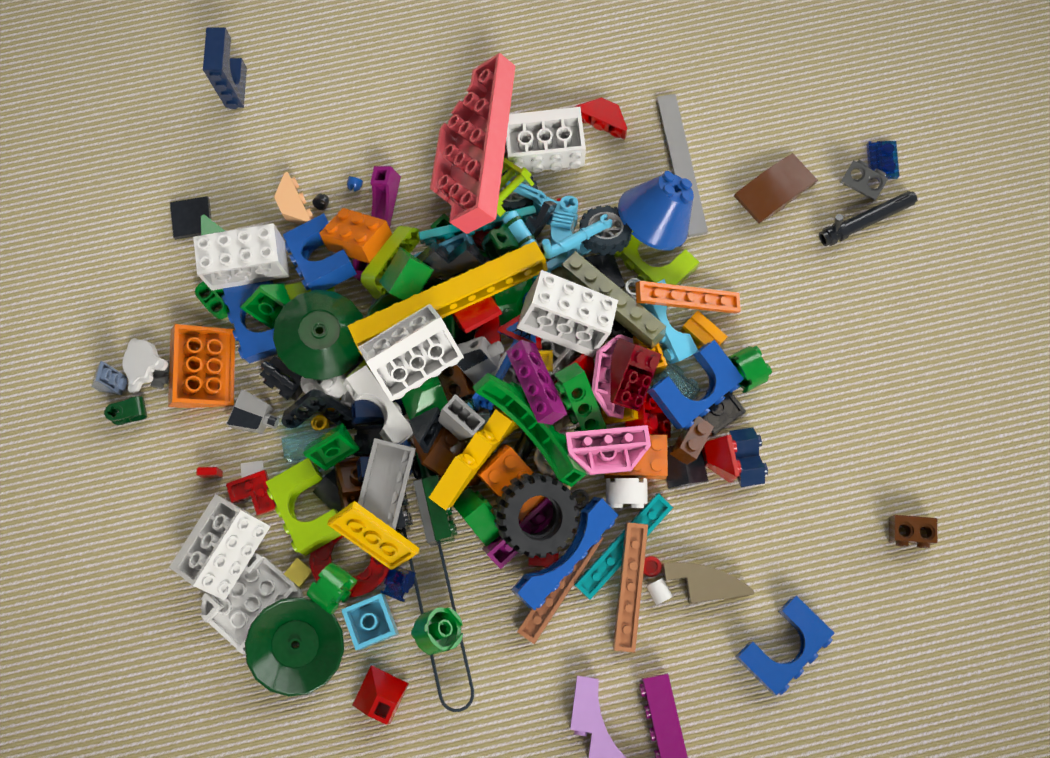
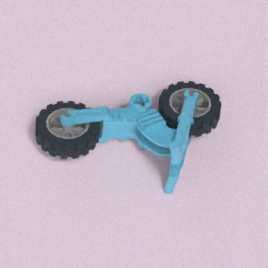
M514 176L512 179H510V180L499 190V193H500L509 183H511V182L516 178V176ZM532 176L530 177L534 182L532 187L523 181L501 205L506 212L534 205L536 215H538L543 202L553 201L557 204L546 224L551 227V244L549 239L542 241L544 257L551 259L546 262L548 268L546 272L551 273L552 270L559 266L562 267V264L575 251L581 256L587 255L590 251L595 254L600 253V255L609 253L614 255L617 251H623L624 247H627L629 241H631L632 229L627 223L623 224L618 208H611L609 205H605V207L597 206L596 209H589L587 214L584 213L580 220L579 231L573 234L578 219V200L573 196H565L560 201L547 197L542 191L538 190L537 182L533 180Z

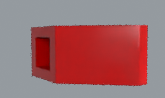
M601 97L576 105V107L581 108L582 123H588L597 130H604L615 138L625 140L628 128L618 104Z

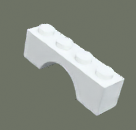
M364 366L345 379L343 385L355 401L369 400L377 404L382 410L384 425L379 434L384 441L401 444L412 436L413 431L409 419L404 418L401 413L402 410L396 402L390 401L371 369L369 370L367 366Z

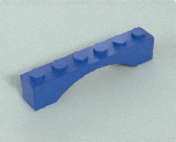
M593 497L580 512L577 533L567 551L550 566L533 573L524 574L511 591L527 607L533 610L540 608L545 603V598L560 586L559 582L565 576L572 573L574 565L586 557L589 548L600 541L601 535L605 530L610 529L614 525L615 519L619 515L603 498Z

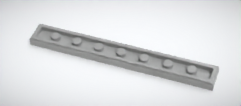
M676 94L657 97V104L673 174L682 179L686 178L692 183L691 188L694 199L688 237L705 235L708 233Z

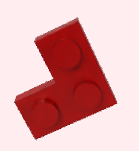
M262 470L226 483L231 503L252 498L256 515L260 516L274 511L277 505L267 493V489H269L266 481L269 480L267 471Z

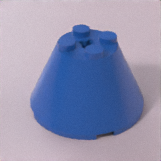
M665 171L663 175L625 191L618 202V212L623 224L627 223L633 230L632 235L652 248L670 251L675 247H681L686 241L689 231L694 199L691 188L692 183L686 178L682 179L670 171Z

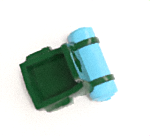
M517 211L508 212L502 219L504 224L498 229L491 230L483 238L481 245L491 260L535 241V237L530 233Z

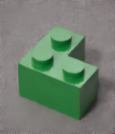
M468 487L460 494L453 507L487 547L500 536L498 528L495 527L494 520L496 516L491 513L490 510L493 507L478 490L474 492Z

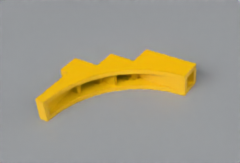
M500 408L495 409L483 429L474 434L463 453L453 459L429 498L444 510L452 507L489 456L519 426Z

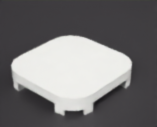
M254 553L225 600L210 593H204L201 598V617L237 649L236 651L245 654V640L250 625L259 613L280 599L303 597L300 588L286 577L270 560Z

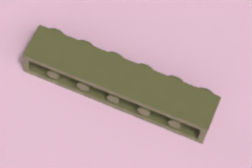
M576 251L562 264V276L568 281L618 300L614 319L650 350L665 337L666 325L639 303H636L632 297Z

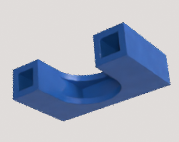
M324 213L282 234L286 241L285 246L288 254L292 253L289 255L294 266L298 265L295 268L300 278L304 277L301 281L307 291L310 289L311 291H326L357 274L344 249L323 260L308 261L311 253L324 245L319 234L329 223Z
M273 280L223 288L224 295H222V299L229 307L230 312L227 315L229 321L235 327V330H233L235 340L240 343V348H238L240 357L249 364L277 354L273 341L274 329L260 333L248 330L245 322L247 312L242 310L240 306L260 285L274 284Z
M715 340L706 343L693 354L709 379L708 391L701 400L694 401L686 398L669 376L662 378L648 389V393L676 430L682 428L686 430L691 427L696 417L706 415L710 411L709 407L712 404L717 405L725 399L724 395L728 391L732 393L740 387L739 383L744 379Z
M797 595L792 596L778 611L796 629L800 637V650L793 660L784 664L777 663L771 660L754 642H748L735 656L772 695H782L790 687L788 683L793 678L797 679L804 672L802 668L807 662L811 664L818 657L817 652L821 647L826 648L833 641L831 637L835 634Z

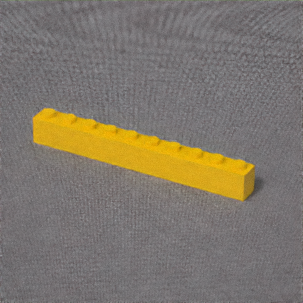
M536 241L499 258L488 261L479 267L470 269L459 276L450 278L448 281L437 286H432L428 290L395 303L386 309L377 311L366 318L357 320L348 325V328L358 348L428 304H431L440 317L444 318L537 276L541 270L548 271L546 259Z

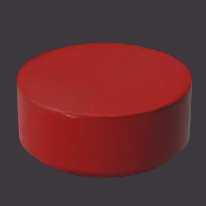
M654 556L646 557L643 574L647 577L657 576L662 569L660 560Z

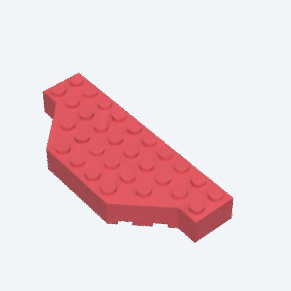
M501 53L473 69L471 84L466 90L469 93L465 96L463 102L459 100L451 112L453 116L448 121V124L444 123L439 131L430 189L452 206L449 222L466 234L496 220L515 74V65Z

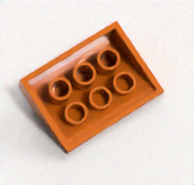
M174 324L170 331L168 407L204 408L234 406L235 337L233 330L235 329Z

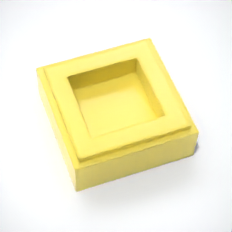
M296 558L284 575L297 586L302 587L312 574V571L308 565L299 558Z

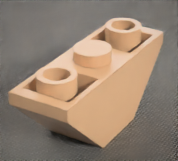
M286 172L281 179L274 198L286 221L302 225L312 220L314 216L310 208L306 210L304 206L307 202L303 193H298L297 191L299 185L295 177L291 178L289 173Z

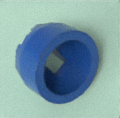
M349 176L347 180L348 189L352 191L354 187V192L360 190L363 180Z

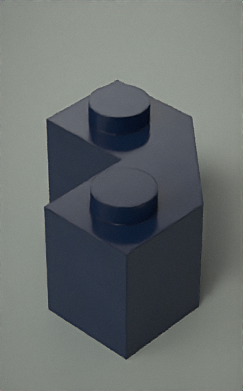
M754 427L729 431L732 440H735L737 444L736 460H739L742 471L739 473L740 476L737 477L740 487L765 484V475H768V467L766 463L762 462L759 455V447L762 446L760 434L757 435Z

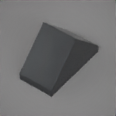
M434 407L409 420L414 436L424 453L429 452L443 426L438 421L441 413L438 407Z

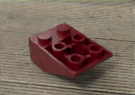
M618 338L611 355L610 402L639 412L662 354Z

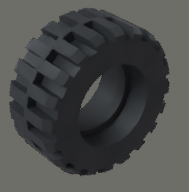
M526 473L521 475L520 479H512L509 487L504 486L501 491L504 493L501 497H497L496 503H498V506L494 508V515L496 516L494 520L495 527L498 528L501 538L516 552L534 558L535 555L539 558H544L546 553L554 555L558 553V547L564 549L567 546L565 541L568 538L572 540L575 535L572 533V530L578 527V521L575 520V517L579 516V509L575 507L577 501L571 495L569 488L553 477L540 473H532V475ZM540 495L547 497L553 506L551 522L544 530L538 533L529 534L524 532L520 528L518 521L521 507L532 497Z

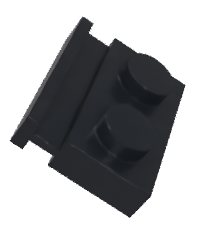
M384 424L355 426L357 435H354V441L360 450L355 452L354 456H370L374 438L383 440L379 433Z

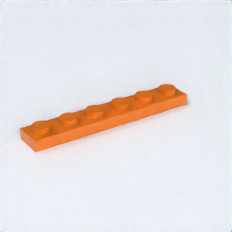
M647 281L635 283L636 303L734 314L741 312L740 296L737 292Z

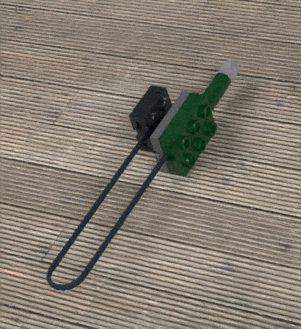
M415 450L421 479L413 481L426 541L431 547L438 545L451 606L456 611L441 544L455 541L454 535H458L456 524L450 519V515H453L452 507L444 510L429 498L439 483L440 478L421 464ZM405 493L395 531L403 533V536L408 539L406 532L411 531L410 525H413L411 513L406 510V505H409ZM411 558L409 559V563L416 590L420 613L422 614L424 613L414 570V565ZM463 639L460 645L471 689V697L466 706L454 709L444 702L434 656L430 655L441 704L452 712L466 710L474 699V687Z

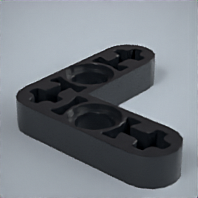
M317 389L310 390L283 412L281 420L285 427L292 429L301 425L317 412L336 425L343 423L347 430L353 429L356 424H352L351 409ZM299 407H304L308 409V411H302L299 409ZM327 408H334L337 411H329Z

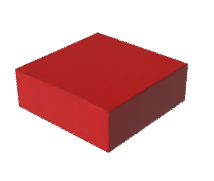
M198 467L196 475L201 478H223V471L218 467Z

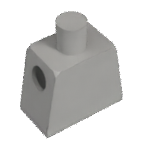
M456 394L443 407L438 420L459 440L472 437L485 422L479 414Z

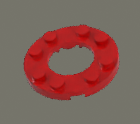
M341 535L310 553L309 564L316 581L320 578L318 576L320 572L332 563L331 554L333 548L344 536ZM371 556L369 566L365 571L357 576H353L357 579V582L349 590L351 592L349 598L364 596L374 591L385 580L390 569Z

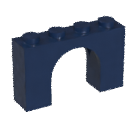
M207 27L203 71L225 108H244L247 67L242 58H230L231 37L226 27Z
M353 399L351 403L352 424H384L383 412L377 404L369 400L355 401ZM402 399L393 400V403L396 402L400 406L402 415H406ZM407 440L401 443V445L411 447L410 442H407ZM360 457L356 462L358 483L364 481L369 457Z

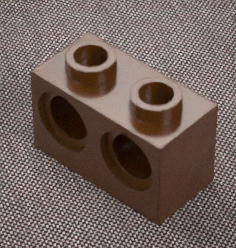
M457 364L452 366V375L449 374L451 367L449 366L437 376L448 402L456 394L455 389L457 385L460 388L457 396L462 400L474 396L473 382Z
M906 515L890 516L889 542H896V546L900 547L917 544V548H930V545L938 543L937 518ZM900 526L906 530L905 537L899 533L898 529ZM921 528L926 530V538H923L920 535Z

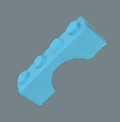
M664 279L661 280V281H659V282H657V283H664V284H666V282H665ZM640 303L641 306L666 325L665 337L660 341V344L664 350V356L670 364L679 362L693 355L698 350L690 333H680L670 325L666 314L667 306Z

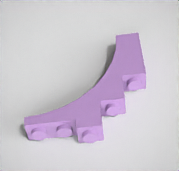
M577 676L570 730H574L575 735L587 736V732L591 733L588 758H626L614 744L602 719L598 699L599 679Z

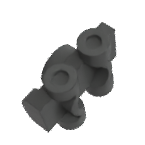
M167 361L168 367L166 370L154 371L151 387L163 389L164 384H168L169 361Z

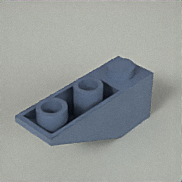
M100 361L91 387L100 392L122 395L123 390L127 387V376L107 363Z

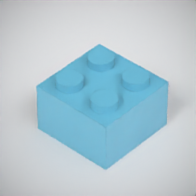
M378 594L341 609L355 650H362L399 634L385 594Z

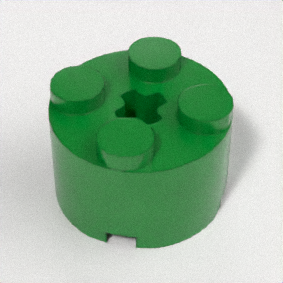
M748 346L728 356L744 378L739 383L743 393H747L766 383L769 375L772 374L771 367L765 363L761 350L757 346Z
M330 563L318 575L320 578L317 583L313 581L307 592V596L330 615L336 611L340 602L345 603L351 596L349 590L357 582V579L335 563Z
M438 607L422 613L416 619L411 635L415 639L417 646L428 655L446 652L460 644L463 638V633H461L462 620L453 609Z

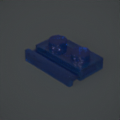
M868 141L866 144L868 168L873 171L875 169L883 171L888 179H898L900 174L897 142Z
M396 567L393 570L390 569L384 582L386 587L380 593L405 602V599H403L405 592L408 593L409 589L412 588L416 573L401 567Z

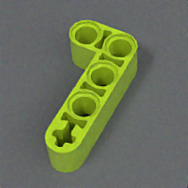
M402 225L398 226L361 274L362 284L374 299H379L382 295L388 293L379 281L400 247L409 253L413 251L420 241L419 229Z

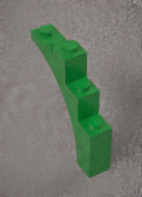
M489 373L473 386L477 394L500 408L527 434L551 466L558 481L572 487L587 475L586 471L568 455L565 435L555 431L553 425L537 422L522 386L513 381L508 384Z

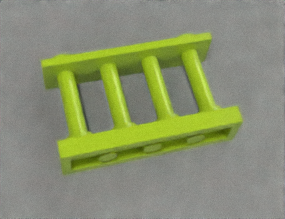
M505 157L503 159L502 173L505 170L507 172L501 177L500 189L514 176L516 178L499 193L497 215L499 217L506 212L501 206L503 201L523 181L531 187L534 185V182L530 179L532 175L525 167L521 169Z

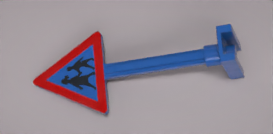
M520 315L497 329L498 333L514 340L511 347L520 340L535 343L538 350H542L540 337L517 329ZM508 354L495 377L502 381L511 366ZM475 392L472 397L475 410L479 411L481 407L488 409L489 416L491 417L495 409H497L496 405Z

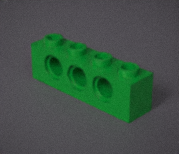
M575 362L555 373L554 375L557 380L555 386L558 392L563 394L564 398L561 400L565 408L570 411L568 414L570 421L573 425H576L574 431L607 429L585 371Z

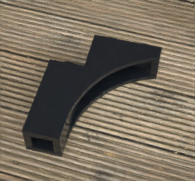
M467 240L451 253H448L445 247L439 246L434 241L416 257L434 269L426 284L446 275L463 274L470 269L492 261L489 257H484L480 253L479 248L475 244H470Z

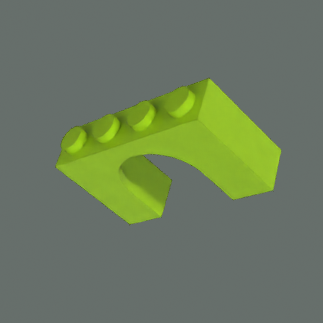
M631 235L629 245L624 247L623 251H617L614 254L615 257H620L624 261V265L629 270H634L641 281L657 283L664 279L666 284L681 285L698 268L700 263L685 249L666 266H650L639 256L638 247L642 242L633 235Z
M308 458L266 481L269 488L267 493L277 505L275 506L276 513L285 522L283 524L285 532L292 537L291 545L293 549L304 556L341 536L340 533L327 525L328 520L338 513L335 509L309 522H300L295 515V503L299 495L323 479L317 465Z

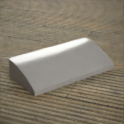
M374 438L358 504L396 530L416 448Z

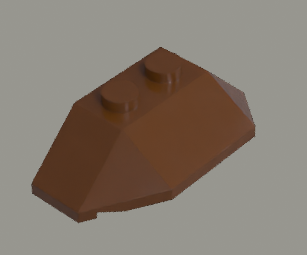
M442 426L428 453H424L414 435L411 438L421 464L441 478L453 459L463 453L469 444L465 440L457 439L444 426ZM475 474L466 487L478 486L481 479Z

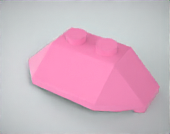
M617 335L596 352L592 391L607 416L623 419L625 407L610 402L611 355L618 338L633 343V338Z
M648 425L565 433L568 455L590 475L632 471L651 446Z

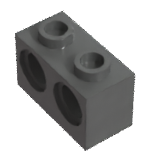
M858 159L857 162L853 160L840 183L875 201L888 181V178L885 177L886 173L879 169L873 171L867 168L869 165ZM854 169H858L862 173V177L858 180L851 177V171ZM872 178L877 179L879 182V186L876 189H872L868 185L869 180Z

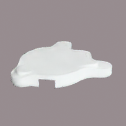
M133 338L128 343L123 357V369L129 381L128 391L136 394L140 391L143 383L153 381V372L155 370H166L168 362L158 356L155 345L145 340Z

